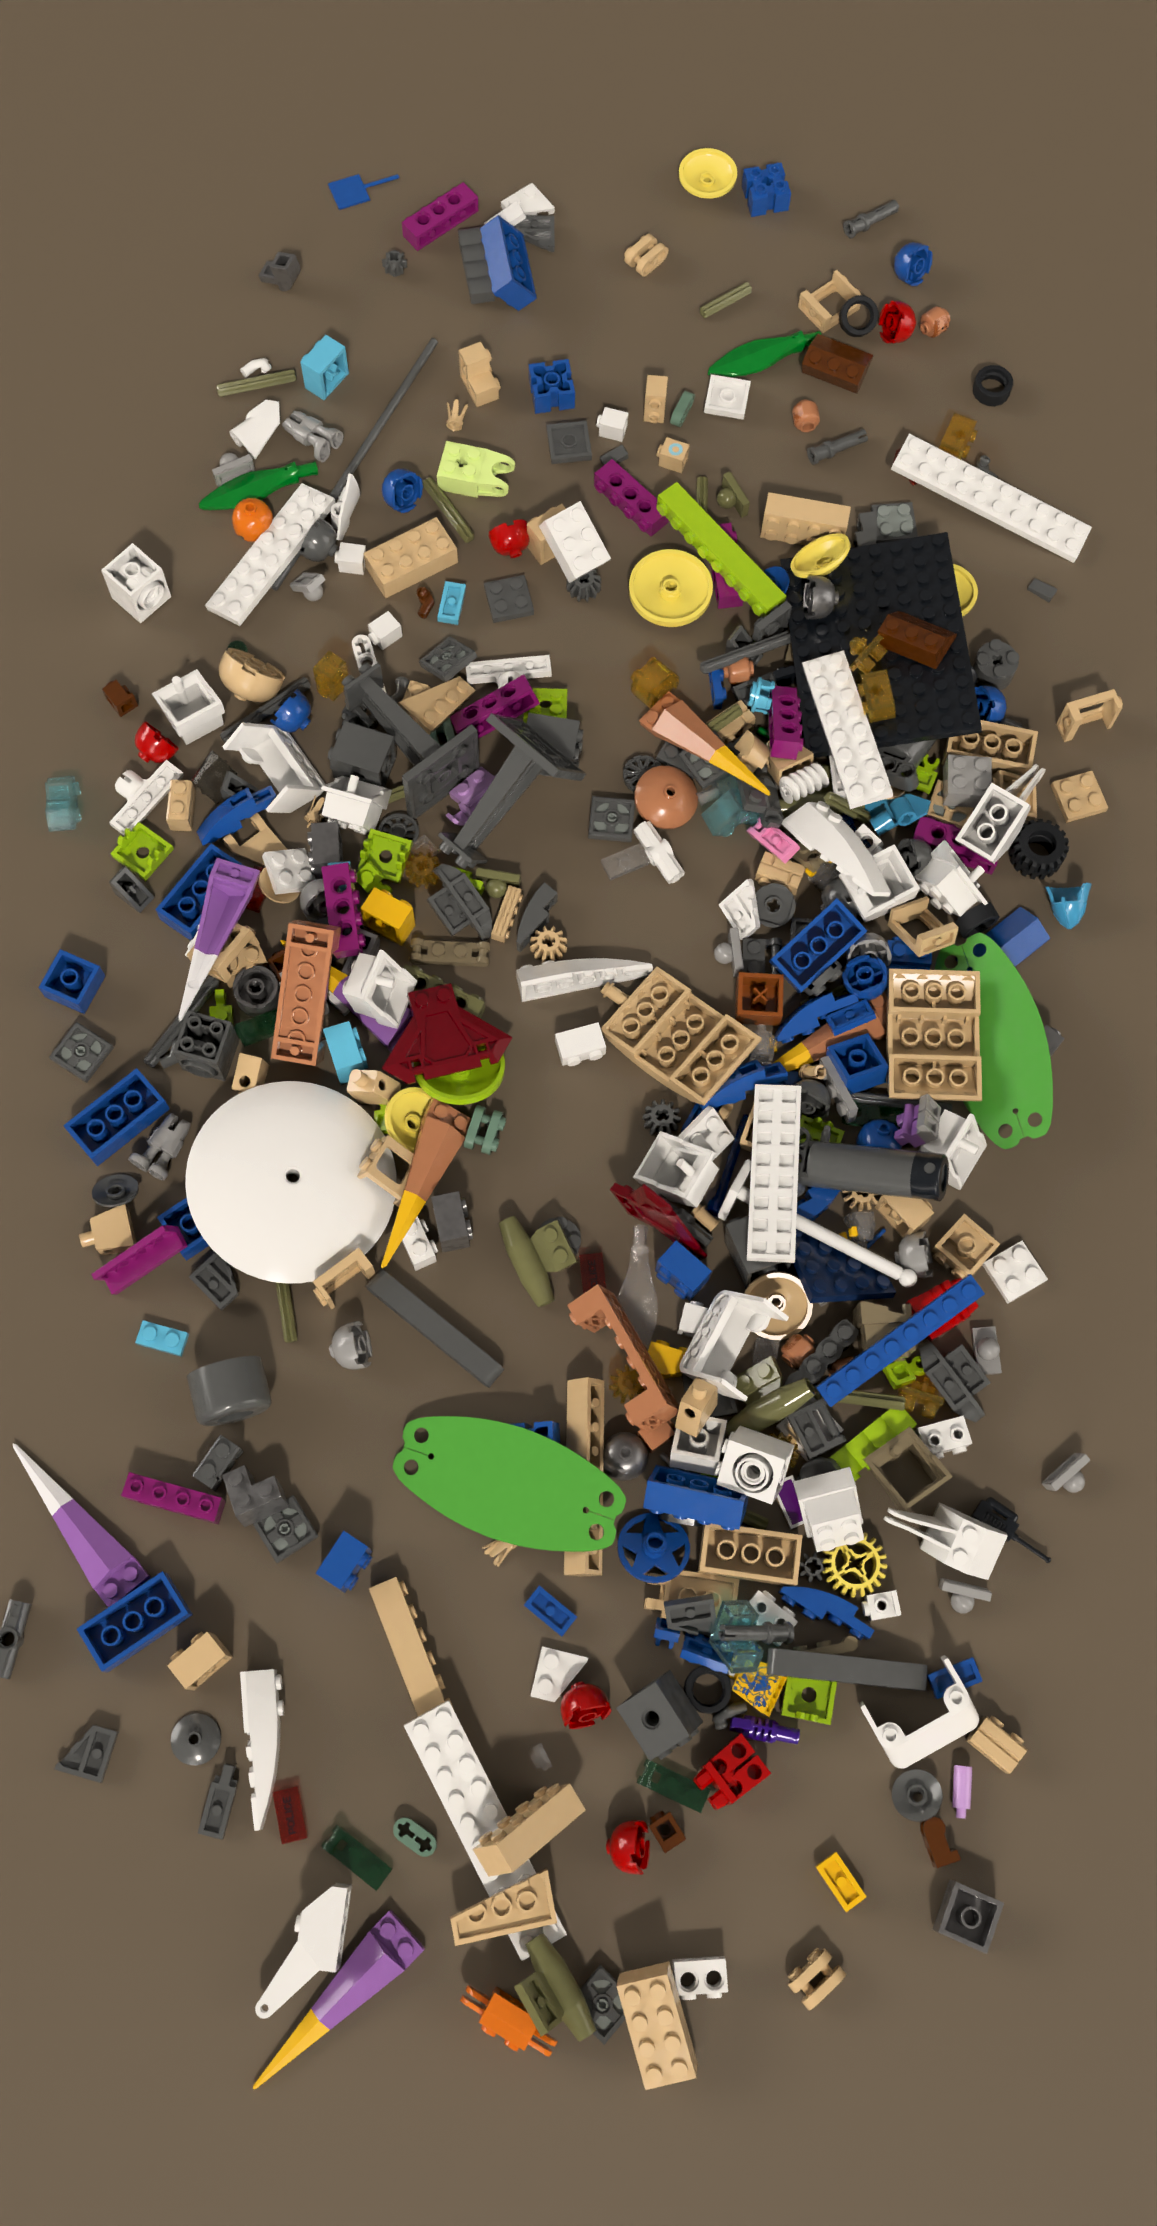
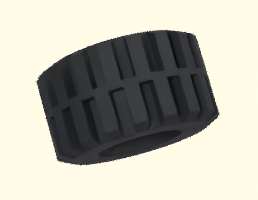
M1033 819L1028 824H1023L1021 831L1009 850V856L1012 857L1010 862L1012 865H1016L1014 869L1017 872L1020 870L1022 871L1021 875L1024 877L1030 875V879L1039 877L1040 880L1044 879L1045 876L1049 878L1054 872L1056 873L1069 851V846H1067L1069 840L1064 838L1066 833L1064 830H1059V825H1052L1050 820L1043 822V819H1038L1037 822ZM1038 843L1043 845L1049 855L1041 856L1035 854L1028 844Z

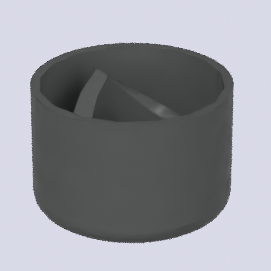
M243 1356L222 1360L198 1368L187 1375L196 1420L200 1425L218 1426L238 1422L261 1414L271 1406V1395L262 1358L259 1356Z

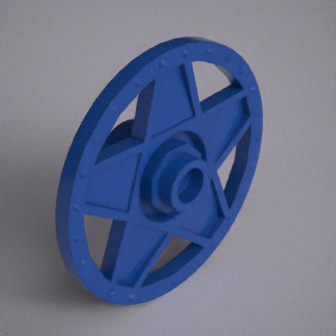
M645 1513L632 1518L622 1528L618 1538L617 1552L621 1564L633 1577L647 1583H664L677 1577L686 1567L690 1556V1543L685 1530L680 1524L664 1521L655 1513ZM645 1520L642 1533H627L633 1525ZM659 1520L671 1525L677 1532L663 1533ZM684 1545V1558L678 1566L672 1553ZM623 1547L637 1554L633 1567L625 1558ZM656 1566L667 1575L655 1577L645 1574Z

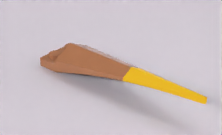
M668 691L639 720L641 726L655 737L715 765L764 794L770 795V791L683 700L678 699L671 692Z
M883 992L876 999L868 1001L875 1012L876 1019L837 1036H834L826 1023L773 1063L780 1062L786 1071L790 1072L801 1068L804 1064H811L825 1057L828 1046L867 1033L873 1042L886 1038V994Z
M434 1098L431 1099L421 1121L404 1192L381 1264L382 1268L387 1266L461 1147L472 1119Z

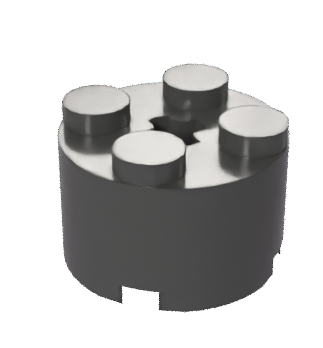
M993 639L991 642L984 644L979 649L972 665L978 676L976 684L978 686H993L999 690L1005 689L1011 683L1017 670L1019 654L1010 645L999 639Z

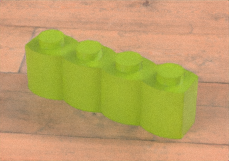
M889 1409L830 1458L834 1459L841 1469L850 1467L854 1481L861 1477L858 1472L864 1467L870 1470L863 1460L908 1427L913 1429L917 1423L905 1409Z

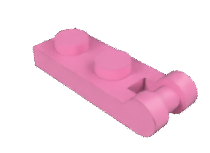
M759 817L757 819L758 822L746 830L747 833L786 864L800 849L799 845L778 828H764Z

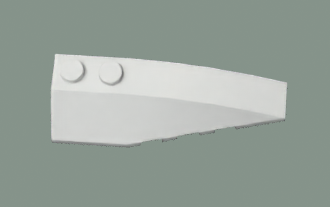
M807 802L783 820L782 825L810 851H813L815 848L821 853V859L825 862L831 861L837 865L836 870L840 873L853 876L851 881L872 896L889 897L891 892L870 852L861 839L842 820V817L834 813L825 802Z
M584 958L557 962L549 960L543 962L542 965H524L520 967V969L516 970V978L521 1000L525 1002L605 986L607 982L619 983L648 977L653 971V966L650 963L609 958Z
M275 1669L240 1672L244 1733L250 1735V1740H248L246 1746V1754L249 1761L253 1762V1766L249 1768L248 1774L250 1786L255 1791V1793L251 1794L254 1831L262 1830L264 1827L277 1776L280 1751V1716L284 1715L283 1700H279L278 1691L282 1690V1676L277 1674Z

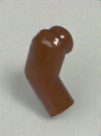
M419 587L416 594L422 606L417 614L421 618L426 619L435 601L431 592L426 587Z

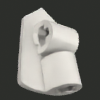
M272 400L263 401L247 414L245 421L229 431L233 441L239 447L244 445L253 459L258 457L280 424L279 402Z
M348 473L346 486L343 488L337 503L331 507V524L337 530V540H343L350 524V517L360 498L358 483L353 474Z

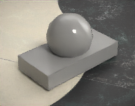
M233 453L222 455L219 463L220 466L212 469L217 487L240 475L255 471L250 454L238 458Z
M303 572L289 586L295 592H303L304 597L313 602L321 599L323 596L321 584L325 581V578L319 573Z
M736 927L729 929V943H720L714 950L716 961L720 964L731 963L733 977H738V973L743 972L744 969L739 929Z
M995 1326L972 1328L971 1337L975 1362L985 1375L1001 1374L1000 1346L997 1342Z
M1074 1453L1043 1481L1042 1485L1046 1490L1057 1491L1062 1486L1071 1493L1081 1491L1085 1486V1477L1079 1470L1090 1461L1089 1457L1084 1453Z
M940 1578L938 1587L941 1590L953 1593L951 1596V1606L960 1614L968 1613L973 1609L975 1605L974 1598L989 1602L991 1600L992 1593L987 1588L946 1578Z

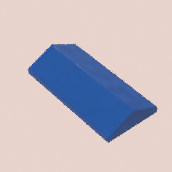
M1019 907L985 934L1003 950L1015 967L1050 940L1040 920L1022 907ZM982 943L976 944L973 947V954L976 957H981L986 953V946ZM968 967L967 971H972V967Z

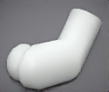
M266 358L255 359L243 366L240 371L247 378L259 368L263 373H266L271 369V365Z

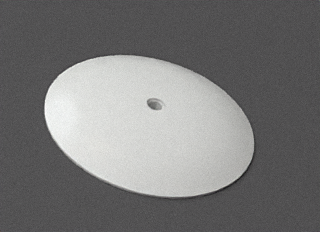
M281 1081L248 1089L220 1106L202 1126L192 1145L186 1168V1195L194 1223L211 1249L224 1261L245 1274L277 1283L313 1282L357 1248H360L364 1255H366L381 1237L389 1222L395 1197L368 1177L362 1179L357 1177L361 1170L359 1168L361 1162L371 1153L370 1146L377 1138L381 1139L385 1136L377 1123L361 1106L345 1095L325 1086L299 1081ZM386 1148L377 1163V1169L397 1183L394 1158L391 1150ZM289 1174H295L299 1180L290 1182L286 1177Z

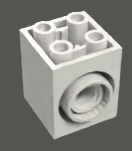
M133 543L101 570L112 599L139 623H142L171 598L162 568Z
M739 1426L735 1432L730 1433L729 1439H726L721 1452L725 1455L722 1461H719L715 1475L718 1476L716 1484L772 1505L782 1489L795 1445Z

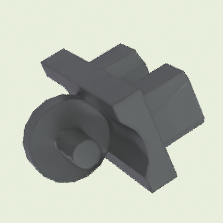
M346 703L345 708L342 710L341 717L344 719L342 726L346 721L375 729L378 727L379 722L372 714L367 715L365 713L367 707L364 703L357 706L351 712L347 709Z

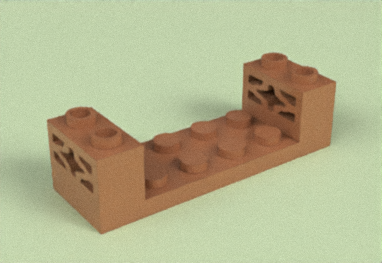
M303 920L289 922L271 1053L272 1059L316 1066L323 1061L326 1038L321 1037L332 954L339 948L341 927Z
M597 1284L567 1305L571 1311L569 1317L576 1326L580 1325L584 1330L588 1329L593 1333H596L606 1325L613 1329L617 1335L614 1337L616 1343L621 1349H625L628 1354L626 1357L627 1362L633 1369L636 1368L640 1376L637 1378L645 1391L624 1404L627 1410L625 1415L630 1424L652 1432L678 1414L679 1404L615 1294Z

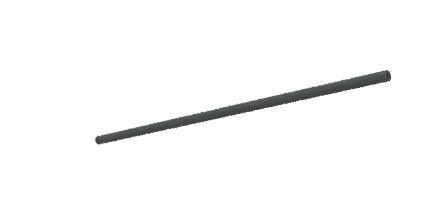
M431 338L329 496L333 497L335 501L346 486L348 473L353 474L437 346L438 341ZM299 552L271 586L272 589L276 591L279 589L300 557Z

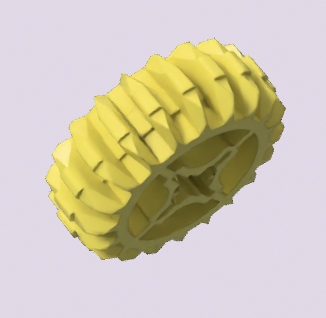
M865 1532L863 1533L864 1540L856 1543V1545L867 1550V1552L861 1555L854 1553L847 1545L835 1547L832 1551H823V1554L829 1556V1559H823L822 1564H828V1567L822 1573L830 1572L831 1576L826 1578V1582L829 1583L834 1579L836 1583L832 1586V1589L836 1590L841 1586L840 1594L843 1596L847 1593L848 1589L850 1590L849 1595L851 1598L855 1597L856 1590H858L860 1597L865 1596V1589L871 1594L874 1592L871 1584L876 1587L881 1586L880 1581L876 1578L884 1579L886 1577L884 1573L879 1571L880 1569H887V1564L880 1563V1560L886 1559V1554L878 1555L877 1553L883 1547L879 1545L874 1548L873 1544L876 1542V1539L873 1537L867 1542L868 1534ZM841 1549L844 1564L840 1569L836 1570L835 1558L837 1552ZM863 1557V1560L857 1565L859 1567L858 1570L855 1567L845 1570L851 1562L850 1558L854 1561ZM872 1558L873 1569L870 1577L867 1578L864 1564L868 1559ZM851 1573L862 1584L849 1583L842 1579L841 1576Z

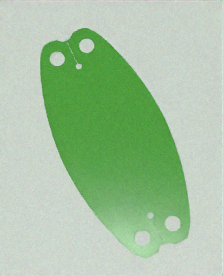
M977 933L968 937L962 945L956 946L953 944L942 948L936 959L935 970L967 971L968 967H972V971H980L981 1014L979 1016V1035L982 1064V1101L963 1102L990 1140L1003 1149H1009L1018 1145L1022 1138L1027 1136L1033 1139L1045 1135L1049 1130L1053 1111L1051 1058L1041 1016L1024 980L1003 950L987 935ZM979 943L986 946V953L981 957H976L973 954V947ZM950 955H954L958 959L957 966L952 969H948L944 963L945 959ZM1014 1108L1018 1109L1017 1115L1013 1113ZM1039 1113L1042 1116V1123L1037 1127L1030 1126L1028 1123L1030 1114ZM1003 1124H1009L1012 1127L1013 1132L1008 1138H1002L999 1135L998 1130Z
M432 1416L417 1418L406 1424L402 1436L405 1444L403 1450L394 1459L393 1470L398 1479L410 1491L449 1519L489 1538L533 1549L585 1552L601 1550L613 1544L616 1536L614 1521L616 1516L622 1513L626 1497L620 1487L610 1477L567 1447L528 1429L482 1418ZM418 1428H425L428 1431L429 1436L424 1443H419L414 1438V1433ZM430 1453L434 1455L432 1460L428 1458ZM408 1460H415L418 1463V1471L414 1475H408L404 1470V1464ZM604 1491H609L614 1496V1502L609 1507H604L599 1502V1496ZM588 1507L591 1512L584 1513L583 1508ZM594 1524H599L604 1529V1535L599 1540H594L589 1536V1529Z

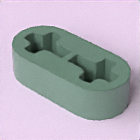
M688 391L683 392L673 411L670 424L677 427L683 425L693 405L695 394Z
M403 1817L395 1822L393 1826L394 1836L412 1851L422 1857H427L436 1850L437 1841L435 1836L414 1820ZM407 1822L410 1824L409 1830L415 1834L413 1838L408 1834L404 1836L399 1834L401 1831L398 1827L400 1823L402 1825ZM418 1836L422 1840H425L427 1837L430 1838L432 1849H426L424 1852L421 1851V1844L415 1840Z

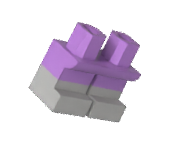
M929 1094L921 1096L920 1102L916 1106L905 1104L904 1112L897 1115L896 1122L901 1129L895 1131L894 1139L901 1146L911 1143L914 1147H918L938 1139L941 1107Z

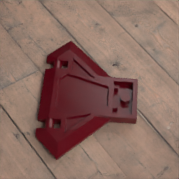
M451 983L407 993L413 1017L381 1069L407 1084L416 1083V1075L423 1074L424 1079L429 1080L482 1067L481 1060L489 1059L490 1065L498 1063L513 1037L459 1007ZM477 1047H485V1050L478 1051ZM419 1061V1066L412 1067L411 1063Z
M614 1183L610 1188V1191L629 1215L656 1228L673 1243L677 1240L697 1259L702 1260L707 1257L693 1235L674 1212L671 1205L647 1185L643 1184L634 1190L628 1185L622 1186Z

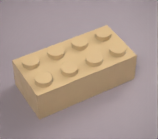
M768 492L760 538H766L771 541H783L789 544L807 545L825 535L835 533L846 535L851 507Z
M437 517L363 553L365 567L385 599L458 563L457 547Z
M980 720L982 733L946 738L942 759L943 765L948 754L991 757L992 774L1002 770L1024 775L1033 766L1038 731Z
M712 1523L710 1525H703L698 1573L789 1587L797 1586L803 1535L741 1526L739 1530H725L720 1525Z
M556 1783L549 1788L544 1786L538 1789L533 1794L534 1799L520 1804L515 1809L517 1813L512 1817L507 1816L498 1822V1828L493 1833L492 1831L487 1832L479 1838L478 1841L480 1843L472 1850L488 1876L513 1873L586 1810L570 1783L564 1785Z
M670 1962L619 1973L616 1987L645 2090L695 2079L698 2062Z

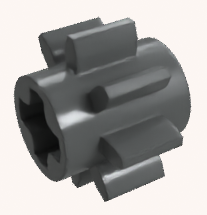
M396 250L386 252V259H382L385 273H389L394 277L404 274L403 268H407V260L404 259V253Z
M813 1552L810 1558L806 1553L802 1556L805 1561L800 1562L799 1567H802V1572L799 1574V1577L807 1576L808 1583L812 1581L813 1577L821 1581L820 1573L825 1569L822 1564L825 1558L821 1560L817 1558V1552ZM813 1561L814 1566L818 1567V1570L810 1573V1568L807 1565Z

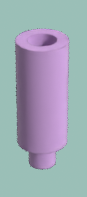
M954 1765L952 1807L956 1808V1818L966 1819V1809H971L972 1767Z

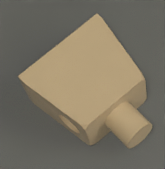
M769 741L766 743L769 747V756L765 765H767V771L778 786L783 776L795 773L798 769L814 763V753L803 747L802 751H798L796 760L770 757Z
M240 1053L232 1090L240 1094L248 1089L264 1085L270 1065L260 1057Z
M354 1069L349 1075L347 1092L360 1104L387 1105L391 1097L400 1091L401 1083L377 1070Z
M125 1204L90 1219L92 1231L79 1234L82 1247L95 1244L96 1250L101 1255L123 1253L137 1243L130 1210Z
M695 1378L680 1401L675 1428L697 1438L717 1406L718 1388L705 1380ZM691 1410L694 1411L695 1417H690Z

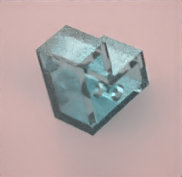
M730 788L701 814L712 835L723 837L731 835L735 831L734 828L739 824L752 825L757 823V819L760 817L757 812L743 810L739 789Z
M748 1600L722 1601L709 1639L710 1645L731 1673L757 1672L764 1652L756 1641H720L719 1631H724L719 1629L722 1624H757L759 1614Z

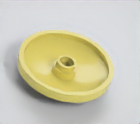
M665 549L650 553L636 564L630 575L629 596L633 607L644 619L659 626L678 627L697 620L707 610L712 598L713 582L707 567L694 555L681 550Z

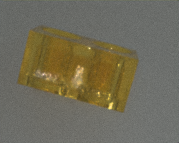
M329 650L313 667L318 693L324 698L328 697L335 701L344 691L342 681L348 676L346 662Z

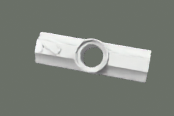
M644 821L634 829V834L644 847L649 862L653 866H657L668 884L680 880L685 872L673 856V850L668 841L660 837L650 821Z

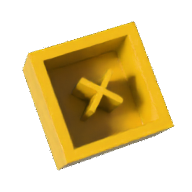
M374 887L360 908L365 927L400 946L404 944L415 927L412 905L406 900L394 898L385 889L379 890Z

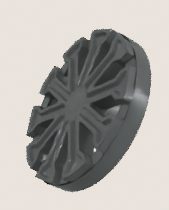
M647 755L633 757L625 764L623 769L625 785L634 792L636 786L632 784L638 782L640 777L649 769L661 766L659 761Z
M396 813L387 816L381 822L378 829L381 832L413 840L412 848L418 842V825L412 817L406 814ZM392 819L396 820L395 824L391 822Z

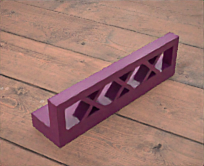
M162 1225L91 1275L94 1280H105L111 1294L117 1295L188 1246L178 1226Z

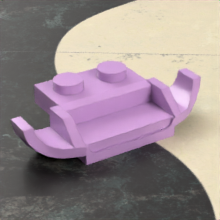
M483 767L478 768L449 792L450 797L459 804L461 811L455 815L448 813L445 816L454 824L464 826L495 776Z

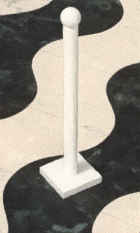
M745 1160L721 1206L718 1218L726 1220L737 1198L749 1204L750 1189L745 1187L744 1184L751 1172V1160ZM797 1214L796 1229L895 1280L898 1279L899 1283L904 1287H912L916 1284L917 1275L912 1269L903 1270L901 1266Z

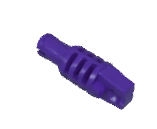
M745 1715L744 1719L732 1717L729 1730L742 1733L747 1739L775 1743L777 1740L796 1745L799 1742L800 1729L780 1726L775 1720Z

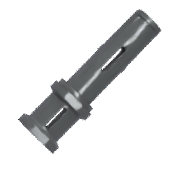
M892 200L867 214H858L857 218L851 221L846 220L843 223L846 236L852 239L857 233L861 231L866 232L871 225L899 211L898 202Z
M861 429L832 442L828 440L817 447L807 448L808 459L812 465H815L825 458H833L838 452L867 442L868 436L858 438L867 433L864 429Z
M766 1621L762 1625L722 1624L719 1629L724 1631H719L718 1633L720 1641H762L767 1645H771L773 1642H784L786 1645H790L794 1640V1628L790 1622L772 1624L770 1621Z

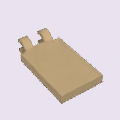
M683 1570L670 1581L647 1583L661 1586L659 1599L645 1598L644 1609L661 1611L660 1618L666 1619L664 1601L712 1594L717 1627H720L722 1624H735L739 1579ZM650 1573V1574H648V1576H655V1577L664 1576V1575L655 1574V1573Z

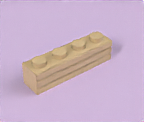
M508 886L491 932V939L505 943V940L509 938L510 926L513 927L515 919H513L514 915H517L519 911L518 904L523 900L522 889Z

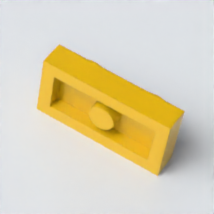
M837 1852L832 1853L815 1866L845 1912H848L867 1897Z

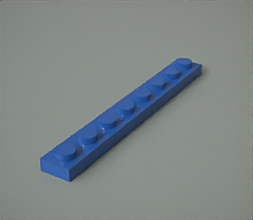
M968 1274L815 1388L827 1405L832 1407L985 1294L973 1276Z

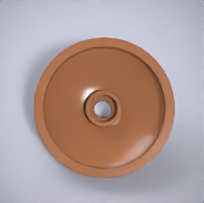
M657 766L646 771L638 780L634 791V801L639 814L646 822L650 821L654 827L660 829H675L686 824L694 815L698 805V793L691 778L682 770L672 766ZM667 790L672 791L673 795H668Z

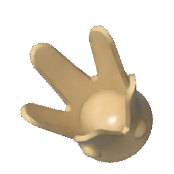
M458 399L454 400L453 410L451 411L450 405L447 403L448 420L446 426L453 430V432L462 429L463 418L468 408V404H466L460 416H458Z
M316 795L314 796L310 810L304 816V819L309 823L307 828L311 823L322 822L324 816H322V813L320 815L318 813L324 803L323 797L318 800L313 808Z
M495 1540L482 1547V1549L487 1548L484 1554H489L490 1557L499 1554L494 1560V1565L499 1567L507 1554L517 1545Z

